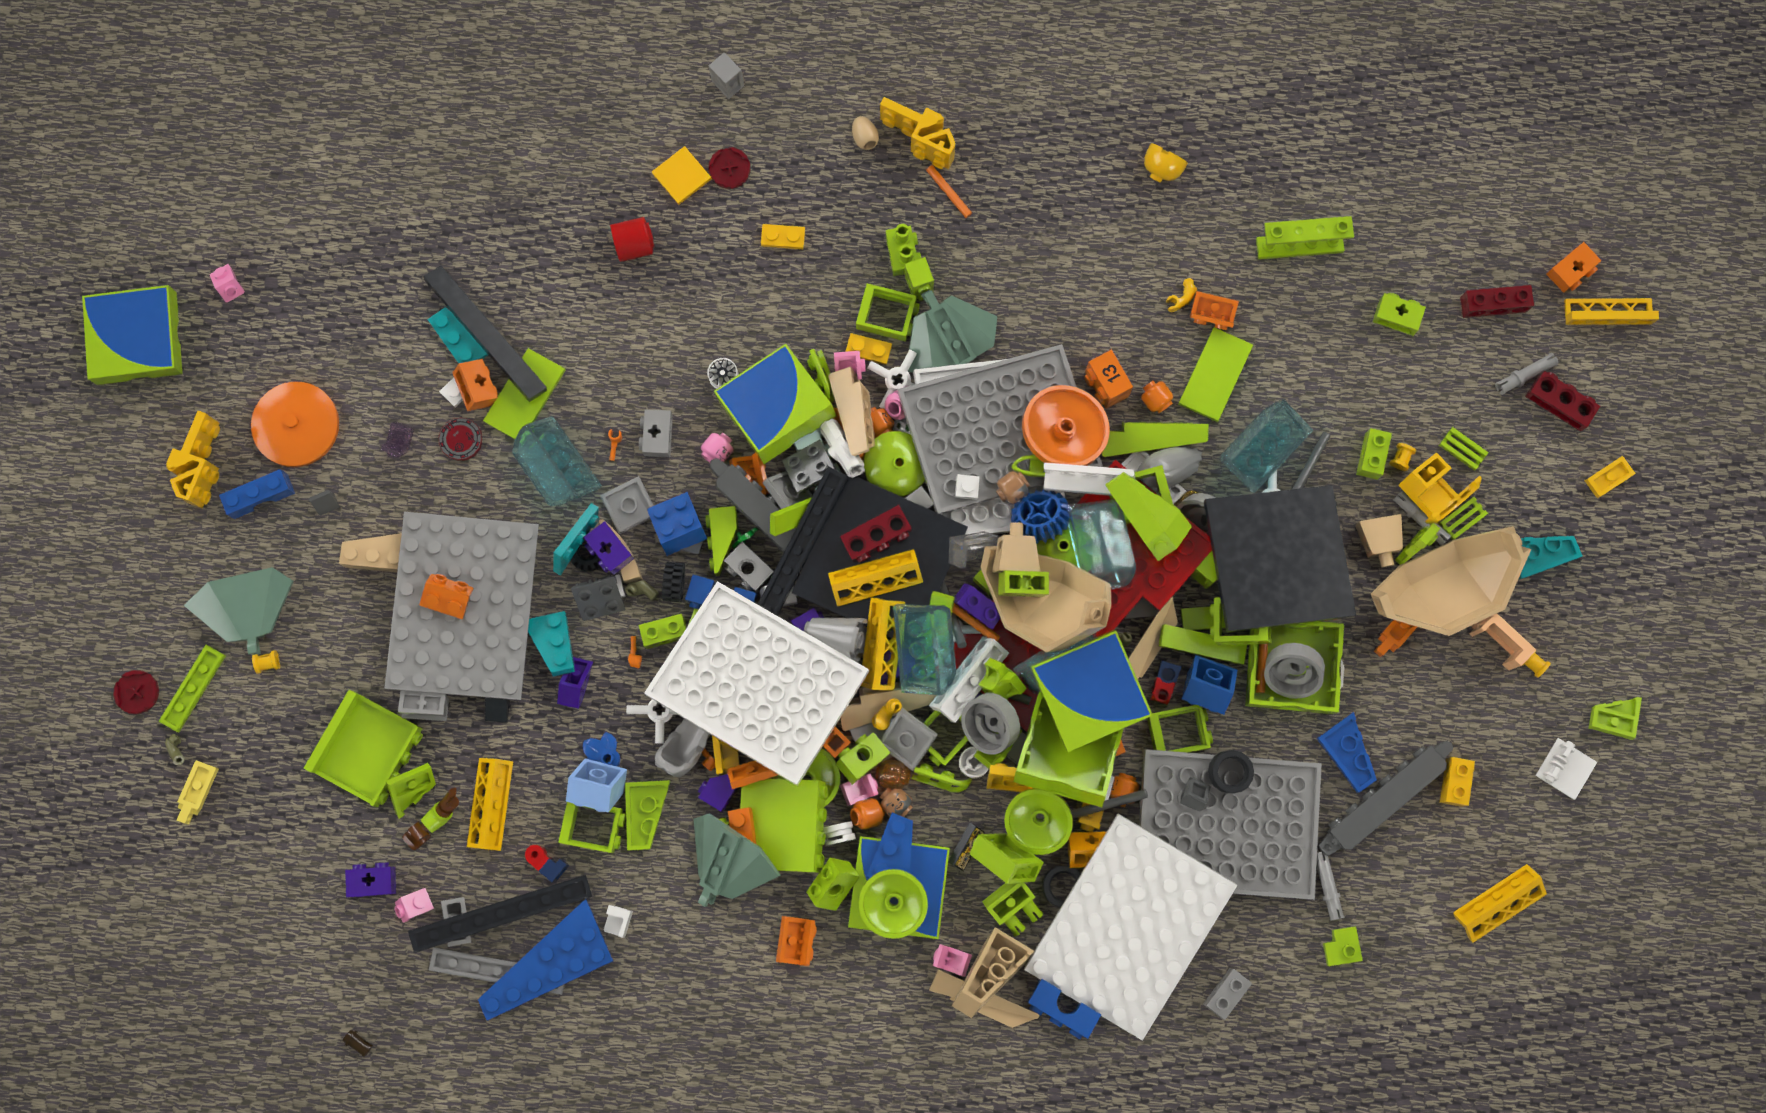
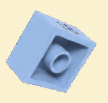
M584 759L568 777L566 802L580 807L593 808L598 812H609L624 793L627 769Z

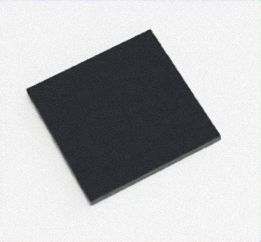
M848 476L806 560L792 594L845 618H865L868 621L871 597L837 607L828 573L914 549L923 583L872 597L905 602L900 643L913 648L927 619L931 595L934 591L939 592L968 526L937 514L930 509L856 476L853 478ZM899 505L912 528V531L909 532L910 536L900 542L897 539L889 543L890 547L882 552L876 550L870 553L871 557L861 563L858 561L853 562L840 536ZM894 520L890 527L898 531L903 527V523L900 520ZM875 530L871 534V539L880 541L884 534L879 530ZM854 541L851 545V549L855 552L861 551L864 547L861 541ZM908 571L903 577L907 579L917 577L916 571ZM887 577L884 578L882 583L885 585L892 584L895 579ZM870 583L863 584L860 589L867 591L870 590L873 585ZM844 589L838 591V594L842 598L849 596L852 591ZM890 606L889 615L891 619L896 615L897 606ZM891 627L887 631L886 636L892 639L894 631Z
M1332 485L1204 500L1226 632L1356 616Z

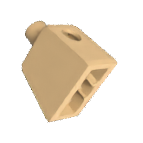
M1401 514L1359 521L1356 524V529L1368 558L1379 556L1381 568L1394 566L1392 554L1398 553L1403 549Z
M1010 523V535H1003L998 538L993 573H1000L1005 570L1040 572L1036 539L1034 536H1023V523Z

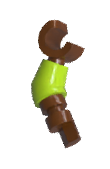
M451 788L443 799L437 802L421 819L422 823L418 821L402 836L403 840L412 850L419 849L430 839L429 831L431 833L435 832L451 819L453 811L459 805V800L456 797V788Z

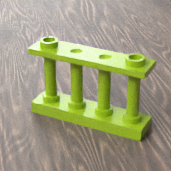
M1352 216L1264 223L1265 236L1256 238L1258 259L1343 253L1345 251L1343 239L1354 238Z

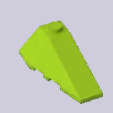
M1125 472L1105 484L1158 561L1178 548L1192 527L1179 508L1174 505L1172 506L1163 500L1161 496L1154 494Z

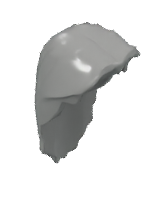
M1185 445L1169 447L1149 455L1141 463L1138 471L1162 465L1168 488L1170 489L1198 471L1199 462L1202 461V452L1198 451L1197 448L1191 449ZM1155 476L1140 479L1153 491L1159 492Z
M684 718L675 731L668 736L665 743L659 747L655 754V765L673 777L684 776L697 763L702 751L706 747L710 733Z

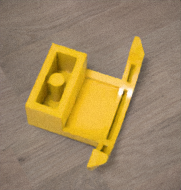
M1436 452L1413 470L1398 486L1427 515L1426 524H1437L1480 487L1481 476L1477 477L1462 492L1457 494L1442 478L1452 468Z

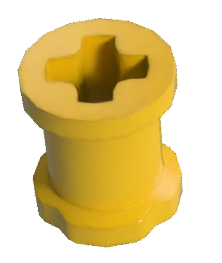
M1398 443L1396 446L1398 450L1394 459L1390 460L1389 464L1399 470L1408 471L1409 461L1412 455L1416 453V449L1410 445Z
M275 650L269 654L260 656L255 654L252 656V663L256 674L262 673L263 670L280 669L279 656Z
M1535 651L1523 665L1530 668L1535 673V676L1539 678L1549 668L1551 663L1549 661L1545 662Z

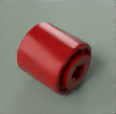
M645 217L610 225L620 262L654 253L653 248L655 244L649 222L646 223Z

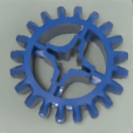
M1036 489L1035 493H1028L1020 502L1015 503L1014 509H1011V522L1023 523V536H1034L1036 544L1040 540L1046 543L1047 539L1050 538L1055 541V535L1062 536V530H1067L1071 519L1068 501L1063 498L1061 493L1056 494L1055 491L1048 492V490L1044 489L1042 492Z

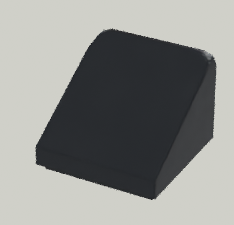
M485 698V721L508 723L510 700Z

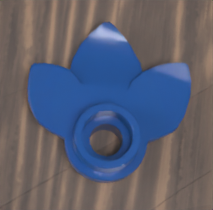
M605 732L601 740L594 738L584 740L583 751L587 756L586 759L616 767L619 766L620 755L616 751L617 740L612 734ZM611 756L610 762L606 763V758Z

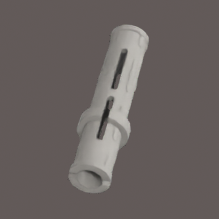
M1550 353L1519 371L1511 372L1510 376L1496 382L1495 387L1497 391L1501 390L1499 392L1501 395L1515 387H1522L1526 381L1536 377L1543 371L1557 366L1558 359L1554 357L1553 353Z
M1403 490L1393 499L1407 513L1406 516L1408 518L1412 517L1422 528L1430 525L1425 523L1428 519L1427 515ZM1436 524L1440 528L1436 533L1438 536L1436 541L1442 546L1451 535Z
M1318 852L1316 866L1324 893L1322 898L1323 901H1326L1330 921L1345 918L1339 900L1341 895L1337 892L1329 858L1325 853Z

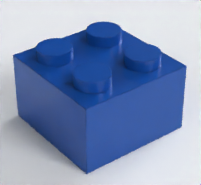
M688 492L647 509L667 556L707 539Z
M1195 655L1186 676L1182 700L1192 705L1207 708L1211 712H1218L1224 715L1234 695L1238 670Z

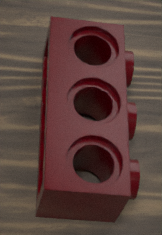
M1531 285L1467 290L1460 297L1463 318L1527 313L1534 306Z
M1546 371L1538 375L1525 395L1526 398L1580 432L1589 426L1601 407L1592 397L1582 395L1573 385L1563 383L1558 380L1555 374ZM1541 384L1548 387V392L1542 390ZM1560 396L1566 398L1567 404L1561 402ZM1579 407L1585 410L1586 416L1579 413Z
M898 505L841 535L840 538L852 561L861 563L871 557L870 553L876 550L882 552L889 548V543L897 539L900 542L908 538L912 528L901 507ZM894 520H900L903 523V527L898 531L890 527ZM873 531H881L884 534L883 538L880 541L872 540L871 534ZM854 541H861L864 544L861 551L855 552L851 549Z

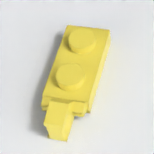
M197 760L195 761L178 799V808L181 811L177 821L189 824L193 814L198 815L219 770L218 768Z

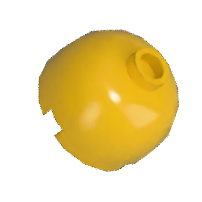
M1153 143L1150 144L1144 159L1145 167L1151 173L1150 178L1159 183L1162 180L1173 181L1177 179L1188 164L1181 157Z

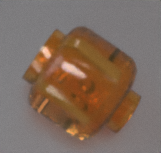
M887 759L876 769V779H879V783L883 788L902 789L910 781V769L901 761Z

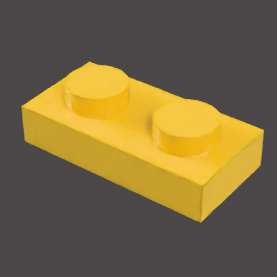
M762 225L761 246L804 249L805 227Z
M850 333L845 352L860 351V359L887 365L892 343Z
M1621 456L1586 479L1585 482L1598 499L1636 473L1625 458Z

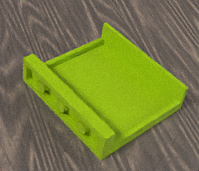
M348 690L304 769L370 803L371 806L379 807L380 804L383 805L389 796L386 781L400 775L398 772L401 766H405L409 762L412 755L409 753L413 745L417 746L422 739V728L366 697Z
M766 779L741 787L740 809L752 808L756 844L762 848L777 871L819 873L821 868H823L825 859L822 854V845L825 844L826 840L823 826L827 819V811L824 806L825 799L828 797V787L825 781L801 780L799 785L796 786L786 779Z

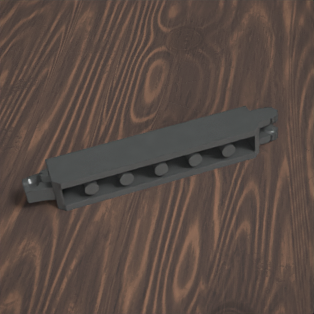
M719 458L711 460L709 469L718 477L715 481L716 489L784 553L796 528L777 536L770 534V514L779 510L774 498L770 495L766 497L761 492L763 488L756 481L750 482L745 477L747 473L739 465L735 467L731 464L728 467Z
M1447 740L1438 743L1434 747L1432 745L1426 748L1423 746L1419 747L1412 753L1413 759L1409 762L1404 760L1396 767L1397 772L1393 776H1390V774L1386 775L1379 781L1381 786L1375 791L1371 788L1362 795L1364 800L1357 805L1355 802L1345 810L1347 814L1342 819L1336 817L1328 824L1330 829L1326 831L1327 835L1317 845L1322 853L1329 856L1339 849L1351 850L1446 770L1447 763L1444 758L1453 751L1452 743Z

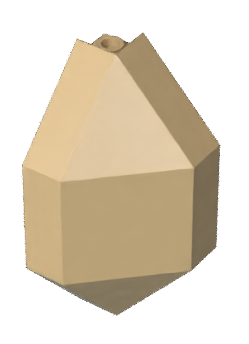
M1514 526L1455 539L1399 565L1371 593L1378 614L1450 636L1506 609L1531 549L1522 546V540L1516 533Z
M985 546L981 570L1005 629L1045 652L1063 651L1106 627L1111 609V584L1068 561L1038 554L1040 572H1049V595L1044 597L998 596L999 573H993L997 546Z

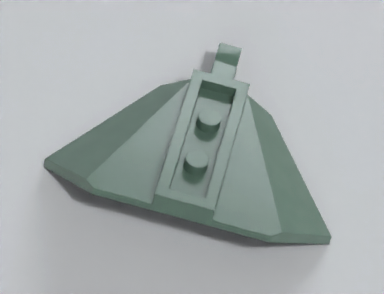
M932 290L924 292L921 295L930 309L913 318L909 349L916 352L917 355L908 372L913 373L915 369L967 364L974 360L978 355L994 346L997 316L952 295L938 303Z
M273 567L207 582L184 606L226 642L247 641L248 654L252 656L255 654L259 655L261 651L258 638L265 637L264 635L273 631L294 581Z
M710 813L694 818L698 876L700 878L699 885L704 888L698 900L699 904L704 907L708 903L712 905L717 895L734 899L781 876L761 847Z

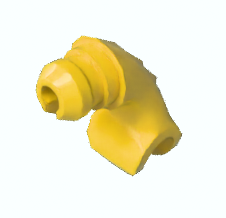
M1187 278L1184 280V295L1178 298L1172 295L1167 298L1166 303L1173 302L1175 306L1168 308L1169 312H1175L1191 302L1197 291L1193 279Z
M893 698L885 703L872 718L874 728L886 730L889 727L892 716L902 709L900 701Z

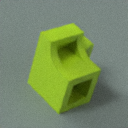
M989 658L985 663V677L978 684L984 693H995L1008 699L1016 694L1021 695L1026 690L1025 685L1011 669L995 659Z
M1356 926L1332 930V941L1323 943L1327 966L1363 961Z

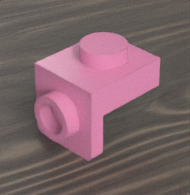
M229 264L209 274L215 289L225 302H229L244 294V289L237 281Z
M860 351L834 353L835 372L851 367L857 374V379H862L861 372H866L865 359H860Z
M871 774L864 775L853 785L849 781L840 785L847 806L878 795V784Z
M426 888L403 896L395 902L396 915L402 919L403 923L434 909Z
M940 944L933 956V966L965 977L972 955Z

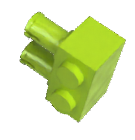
M899 224L894 229L886 230V241L893 277L905 275V264L921 258L920 252L916 253L915 245H918L916 232L912 233L911 226Z
M1004 883L982 901L999 925L1005 923L1013 933V936L1020 935L1015 926L1021 932L1026 928L1015 915L1020 909L1026 913L1031 922L1038 920L1033 912L1039 918L1043 916V912L1033 902L1034 894L1025 883Z

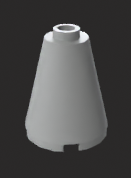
M812 618L810 622H806L804 632L858 662L860 658L856 657L858 653H863L867 628H864V623H868L865 618Z

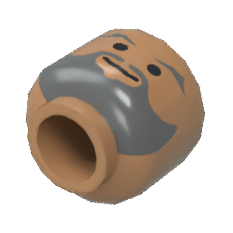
M1011 471L997 481L999 489L996 493L1003 502L1007 500L1009 503L1015 504L1028 495L1030 484L1021 472Z
M888 787L880 796L882 799L880 803L882 810L889 817L891 813L905 817L913 808L911 806L912 798L900 787H895L893 790Z

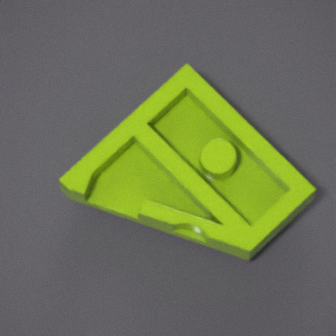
M1432 523L1420 529L1395 561L1400 565L1404 564L1421 549H1424L1427 545H1432L1438 538L1436 533L1440 528L1435 523Z
M1636 697L1631 700H1620L1610 704L1604 703L1593 706L1589 728L1630 740L1635 739L1642 698Z
M428 763L386 781L397 817L399 819L405 815L403 811L412 803L417 804L422 799V796L436 785L431 766Z

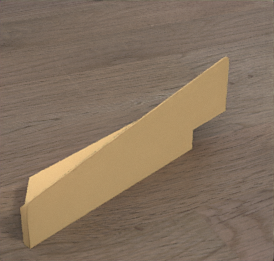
M851 367L829 374L828 378L851 455L856 456L870 451L869 448L875 446L869 391L857 379V374Z
M1173 597L1161 611H1158L1128 657L1137 679L1143 677L1162 648L1158 646L1162 625L1176 626L1178 623Z
M918 678L895 682L894 690H872L861 687L858 689L859 697L852 698L841 716L842 729L847 731L872 723L873 716L887 701L893 698L898 699L902 704V708L907 712L930 705L944 687L945 682L931 683L930 679Z
M938 969L929 990L950 996V1000L954 1001L964 980ZM994 995L978 1011L1012 1028L1037 1019L1040 1016L997 995Z

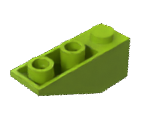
M735 506L710 508L709 515L705 516L706 527L711 529V536L707 537L708 549L713 551V558H709L710 571H714L716 576H720L725 564L724 560L728 557L738 533L737 510Z

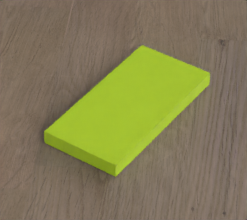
M1214 327L1178 405L1218 422L1253 344Z
M529 348L522 359L544 383L547 391L529 402L508 379L483 420L486 424L520 443L525 438L566 371L565 368Z

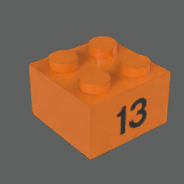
M1112 349L1088 362L1084 379L1089 387L1093 386L1095 389V398L1101 405H1104L1107 409L1129 397L1133 385Z

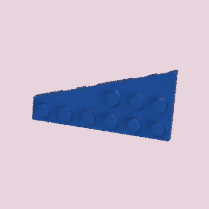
M587 899L580 903L478 999L487 1021L614 961Z

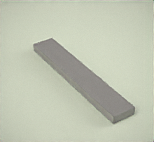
M434 947L429 970L496 983L517 962ZM564 985L550 991V993L562 995Z

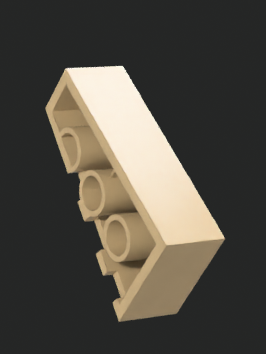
M402 533L342 542L339 564L345 568L397 573Z
M995 927L983 944L952 1007L972 1018L1023 967L1034 951Z

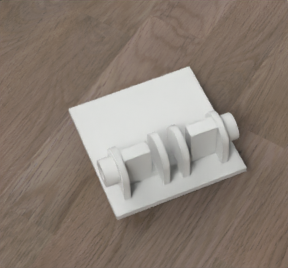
M1557 738L1535 776L1575 800L1597 762L1575 749V744L1572 742H1564Z

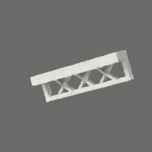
M1044 463V490L1112 496L1105 486L1106 483L1123 472L1135 479V471L1132 469Z
M982 637L929 706L933 710L941 712L951 722L955 723L962 715L967 703L972 701L980 692L981 687L978 684L985 677V663L987 660L992 658L1002 663L1009 652L995 639Z

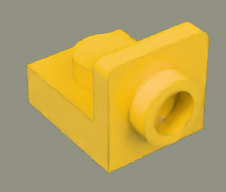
M1083 802L1081 807H1084V806H1087V805H1091V804H1088V803H1084V802ZM1104 810L1078 817L1076 823L1081 824L1080 829L1093 832L1094 829L1099 830Z

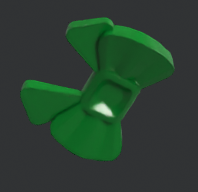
M755 527L744 535L738 532L736 534L738 540L732 545L733 549L735 550L741 542L745 544L746 539L752 537L759 529Z

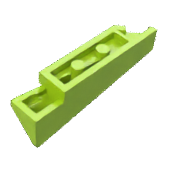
M1122 422V431H1110L1108 443L1102 452V456L1108 457L1207 442L1209 424Z

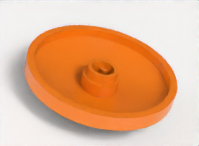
M288 382L269 390L257 403L251 419L252 437L259 451L272 462L286 467H302L321 459L333 446L339 431V416L331 398L320 388L305 382Z
M1057 385L1043 389L1031 399L1022 418V433L1025 442L1031 452L1044 463L1088 466L1101 455L1108 443L1110 427L1106 412L1092 395L1077 387Z

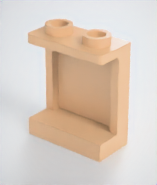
M1497 613L1471 625L1473 630L1469 634L1472 637L1486 631L1510 654L1509 658L1502 664L1508 670L1522 666L1536 651L1529 642Z

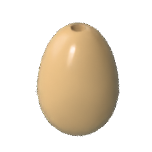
M859 116L854 120L852 134L857 146L864 150L874 148L879 141V134L875 125L864 116Z

